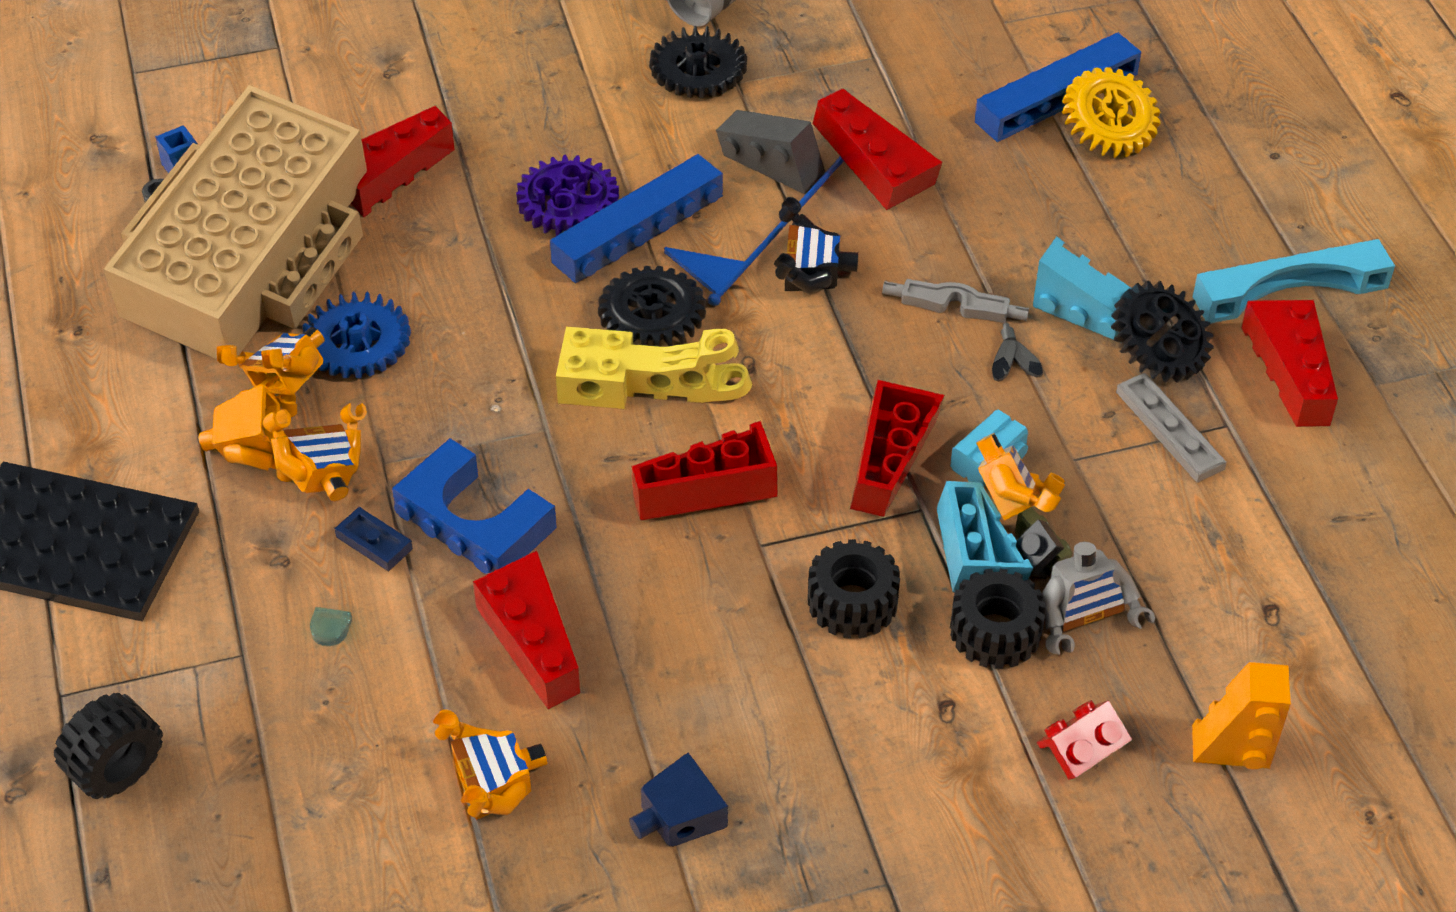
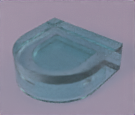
M315 607L310 621L313 640L322 646H334L341 643L346 638L352 622L351 612Z

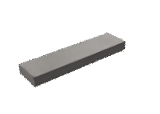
M1142 373L1117 385L1116 393L1197 483L1225 470L1227 462L1146 373Z

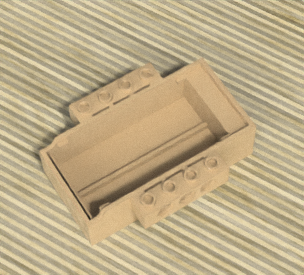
M248 85L202 145L191 144L122 231L121 236L124 243L103 269L119 317L217 359L216 348L221 345L237 346V355H240L267 317L296 329L363 236L359 212L348 207L356 195L358 183L367 172L360 130Z

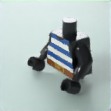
M788 197L782 203L779 218L783 222H790L792 220L793 223L789 225L787 253H781L774 262L775 267H777L775 270L776 277L781 280L785 279V291H804L812 294L823 289H834L837 287L838 271L857 272L859 252L839 251L840 235L816 226L804 214L799 215L798 213L801 210L799 201L794 197Z

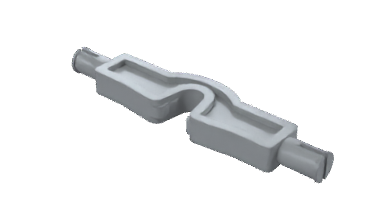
M906 279L905 284L884 281L882 294L902 297V304L921 307L938 313H943L947 309L949 302L959 301L961 303L960 313L964 318L1005 323L1007 317L1027 321L1029 307L1009 305L1010 298L981 293L968 285L956 282L933 284Z

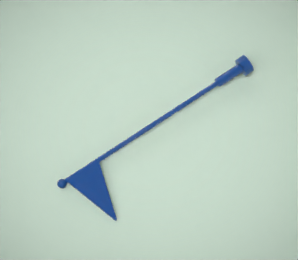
M841 157L833 163L799 201L801 208L844 162ZM781 221L746 261L664 247V253L712 292L708 297V303L711 306H717L720 304L723 294L789 222Z

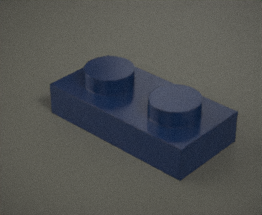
M361 507L355 509L334 528L338 539L388 572L413 550L412 540Z

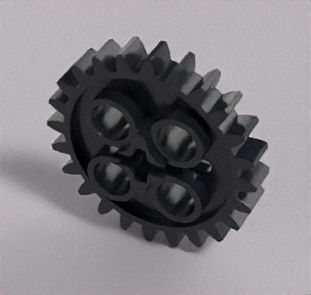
M1148 280L1142 286L1136 283L1115 303L1114 307L1116 310L1111 314V317L1116 321L1111 325V329L1120 333L1114 338V341L1123 342L1124 346L1120 352H1129L1132 356L1128 362L1130 364L1136 361L1139 362V372L1141 373L1149 369L1152 379L1161 374L1162 380L1165 383L1171 378L1176 383L1183 378L1189 380L1194 374L1203 369L1205 363L1211 358L1208 353L1214 349V346L1209 341L1214 335L1205 331L1211 324L1208 321L1201 320L1200 317L1204 314V310L1195 311L1193 308L1196 303L1195 300L1189 302L1184 300L1185 291L1177 295L1175 294L1174 285L1171 284L1165 290L1161 281H1158L1153 286ZM1172 317L1178 318V322L1153 346L1147 345V341Z

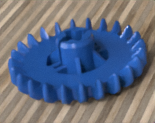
M354 291L352 292L350 303L344 300L342 294H339V306L333 305L331 300L327 299L328 311H323L317 305V318L312 314H308V324L304 323L302 326L303 333L310 327H315L324 337V343L317 348L323 357V364L318 370H328L329 375L332 376L341 373L342 378H349L351 374H354L355 378H361L363 373L373 376L376 369L383 372L387 370L386 364L394 365L397 363V357H402L405 354V348L410 344L411 328L408 316L403 314L402 307L397 306L395 309L392 299H389L387 305L384 306L381 294H378L377 300L371 303L368 291L365 293V298L362 302H359ZM378 340V342L373 347H371L372 341ZM335 344H342V346L339 349L335 346Z

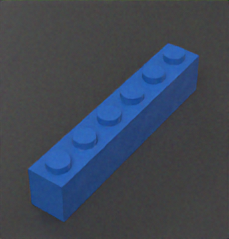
M1119 32L1103 38L1084 49H1080L1065 58L1057 60L1046 67L1031 72L1027 76L978 98L975 123L996 142H999L1061 112L1066 105L1063 104L1062 100L1066 95L1068 85L1072 84L1075 77L1081 76L1083 71H1090L1092 73V70L1096 67L1104 71L1105 67H1110L1113 73L1121 69L1124 76H1127L1129 73L1134 76L1138 75L1141 51Z
M697 154L552 238L550 240L552 264L575 284L611 262L617 261L621 256L636 247L642 246L658 234L667 231L678 222L691 217L695 212L710 203L716 202L723 196V173L701 155Z

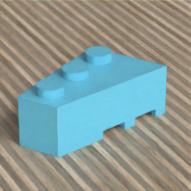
M1056 236L1039 260L1033 307L1114 340L1120 332L1111 329V325L1116 321L1111 317V314L1116 310L1114 307L1115 303L1131 287L1109 272L1103 275L1088 264L1090 262L1089 258L1083 254L1080 258L1062 247L1065 242Z
M946 481L936 509L952 592L959 590L960 583L964 579L970 581L971 574L978 572L982 575L985 569H992L993 572L1007 569V573L1014 575L1017 572L1023 575L1022 579L1024 581L1028 580L1033 566L1028 559L1024 560L1017 550V540L1012 533L1008 534L1000 522L1001 515L981 482Z

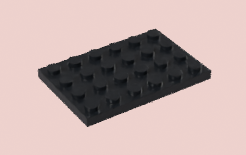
M3 461L0 465V590L143 622L199 514L198 504Z

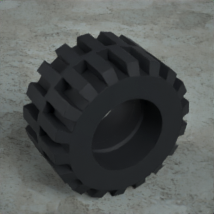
M848 539L846 544L838 541L833 543V548L826 546L821 550L820 556L816 555L814 557L812 566L809 568L807 601L812 618L817 617V624L821 628L828 626L829 633L834 635L838 632L843 633V638H851V635L865 638L868 632L875 635L881 632V626L887 627L891 623L892 617H895L897 612L900 570L898 565H894L895 559L892 555H885L884 548L880 546L874 548L871 546L872 542L864 541L861 544L856 543V539ZM856 585L863 587L867 590L862 592H849L841 589L840 587Z
M985 569L982 575L975 572L970 575V581L964 579L960 583L959 590H956L954 594L950 622L951 639L956 641L955 647L960 653L966 652V659L971 662L976 659L980 661V666L986 668L988 664L995 665V669H1003L1004 664H1008L1010 667L1018 666L1019 659L1026 662L1031 658V652L1035 653L1041 641L1046 611L1045 602L1042 601L1043 594L1040 589L1034 590L1035 583L1030 579L1024 581L1022 574L1015 572L1012 575L1007 573V569H1000L999 572ZM996 614L1007 617L1011 621L994 622L984 616Z
M112 693L108 696L106 694L100 696L96 701L92 700L87 703L83 709L78 710L72 716L73 718L65 724L62 734L56 740L55 744L57 747L54 749V757L56 758L57 766L87 796H91L93 799L101 797L106 799L112 797L115 793H122L129 786L134 785L141 776L146 774L151 764L158 757L157 752L161 749L163 743L161 740L163 732L160 726L128 695Z

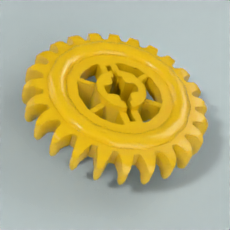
M1096 67L1092 70V73L1090 71H1083L1081 76L1075 77L1072 84L1068 85L1066 95L1062 100L1063 104H1066L1062 114H1071L1067 117L1065 125L1076 123L1071 131V135L1082 131L1083 135L1079 143L1082 144L1084 141L1091 139L1090 151H1093L1100 144L1102 145V156L1107 153L1109 148H1112L1114 151L1113 157L1116 158L1123 148L1125 157H1129L1133 147L1135 153L1138 154L1143 147H1148L1152 139L1156 137L1158 133L1157 128L1161 124L1158 118L1161 114L1160 109L1155 107L1158 101L1154 97H1149L1152 92L1149 88H1142L1143 81L1138 80L1135 82L1133 80V74L1129 73L1127 76H1124L1121 69L1113 73L1110 67H1105L1104 71ZM1104 93L1103 100L1096 97L1097 95ZM1129 105L1131 106L1133 116L1127 113Z

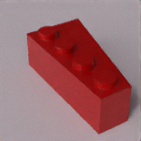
M761 420L749 424L750 430L738 434L735 430L721 434L722 440L707 445L701 441L690 445V449L685 453L677 455L674 452H670L631 466L633 498L640 521L778 497L777 463Z
M535 551L473 581L476 608L546 708L550 709L580 694L579 668L538 552Z

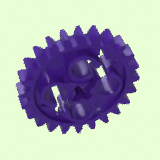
M563 155L562 161H557L554 157H551L550 164L539 161V169L529 167V175L522 174V182L517 183V205L519 213L524 214V221H532L534 229L543 225V233L545 234L551 229H555L556 236L619 199V186H617L616 177H611V170H603L601 162L593 166L592 158L580 162L579 155H576L573 161H569L567 155ZM592 178L590 181L591 195H585V191L588 190V181ZM545 195H550V200L547 201L548 210L545 211Z

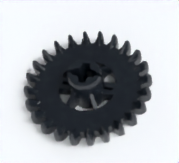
M695 25L691 36L682 27L681 38H678L675 32L671 31V42L665 36H662L661 45L656 42L654 50L650 52L649 68L652 70V77L657 79V83L660 86H665V90L669 92L675 90V95L678 96L685 93L687 98H693L694 95H697L698 98H704L707 94L710 97H714L716 92L724 94L727 92V88L733 89L736 83L743 79V75L747 71V55L745 54L744 46L739 47L738 39H735L731 44L730 33H727L726 37L721 40L719 28L716 34L711 37L708 26H706L703 35H699Z
M644 266L642 271L638 268H632L631 274L627 272L620 273V279L613 278L610 280V285L603 288V295L598 299V316L601 319V326L603 328L607 327V330L633 332V344L638 339L641 345L644 346L649 341H652L654 346L659 347L661 340H664L668 347L673 346L674 336L678 338L681 344H684V331L693 338L695 327L700 329L702 327V320L706 317V299L703 297V290L696 286V281L687 279V275L682 272L676 275V270L673 268L663 271V266H657L655 270H652L650 266ZM673 299L676 304L670 303L671 300ZM628 305L635 307L636 309L631 311L628 308Z

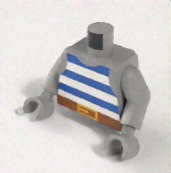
M1090 542L1076 544L1074 546V557L1055 563L1051 579L1042 592V601L1046 605L1044 622L1046 629L1051 631L1046 640V648L1052 654L1060 655L1058 647L1060 641L1065 652L1071 653L1074 650V640L1071 636L1062 634V631L1065 632L1124 612L1126 604L1130 607L1127 619L1131 625L1142 629L1138 622V616L1141 612H1144L1148 622L1154 623L1155 621L1152 610L1140 605L1138 598L1141 596L1130 574L1117 560L1108 559L1101 550H1097L1095 545Z

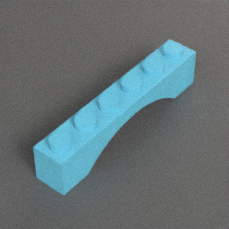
M1376 239L1197 274L1192 297L1196 301L1199 310H1204L1202 316L1205 321L1211 324L1236 319L1246 309L1247 301H1255L1272 292L1286 288L1322 286L1342 289L1355 294L1388 289L1395 265L1380 240Z

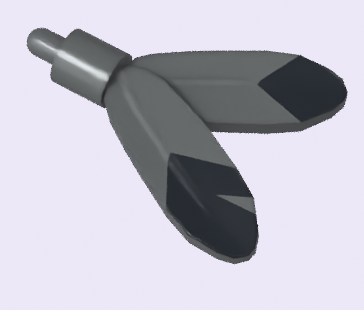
M1004 323L1001 330L1003 342L992 366L994 380L1002 381L1006 378L1011 370L1013 361L1028 375L1041 377L1043 375L1041 362L1024 345L1016 341L1014 329L1008 323Z

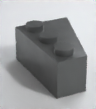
M736 110L716 129L725 157L803 194H806L825 173L811 121Z

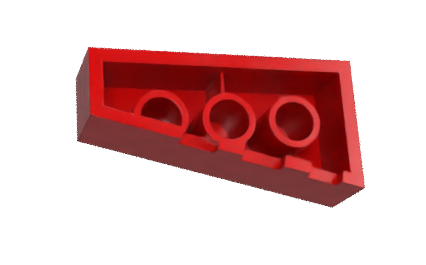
M842 88L818 100L812 124L886 210L936 184L943 162Z
M433 106L363 138L362 145L367 172L358 183L356 195L351 204L363 217L367 216L372 212L371 207L377 202H386L392 197V191L402 184L404 186L414 181V175L420 170L427 171L453 152L455 148L452 122L436 106Z
M1314 300L1247 301L1241 329L1245 336L1251 338L1253 342L1252 349L1257 358L1261 357L1267 367L1266 374L1270 381H1274L1279 388V397L1296 427L1330 426L1338 402V396Z
M877 380L870 405L850 509L882 517L885 516L937 421L945 395Z

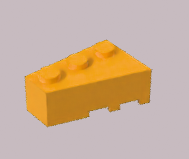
M1249 662L1226 687L1224 697L1220 701L1214 700L1209 705V713L1203 719L1197 718L1192 724L1193 762L1243 766L1248 769H1270L1291 705L1288 665Z

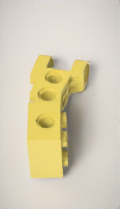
M566 327L556 373L558 403L625 409L627 397H634V393L654 394V399L667 400L668 396L687 397V402L698 403L734 400L745 396L750 391L752 381L747 368L742 364L715 365V363L726 362L733 356L736 358L738 355L739 347L735 336L727 329L703 330L699 342L669 347L633 345V332ZM718 344H728L727 347L722 350L713 351V348ZM732 378H741L739 383L735 385H726Z

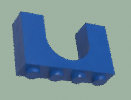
M449 438L392 488L394 509L402 519L410 520L421 527L427 536L431 538L436 537L445 543L454 554L458 556L463 555L472 561L481 572L485 574L491 573L528 555L557 528L555 505L527 489L503 512L492 518L467 520L454 515L448 510L449 504L478 478L476 454Z

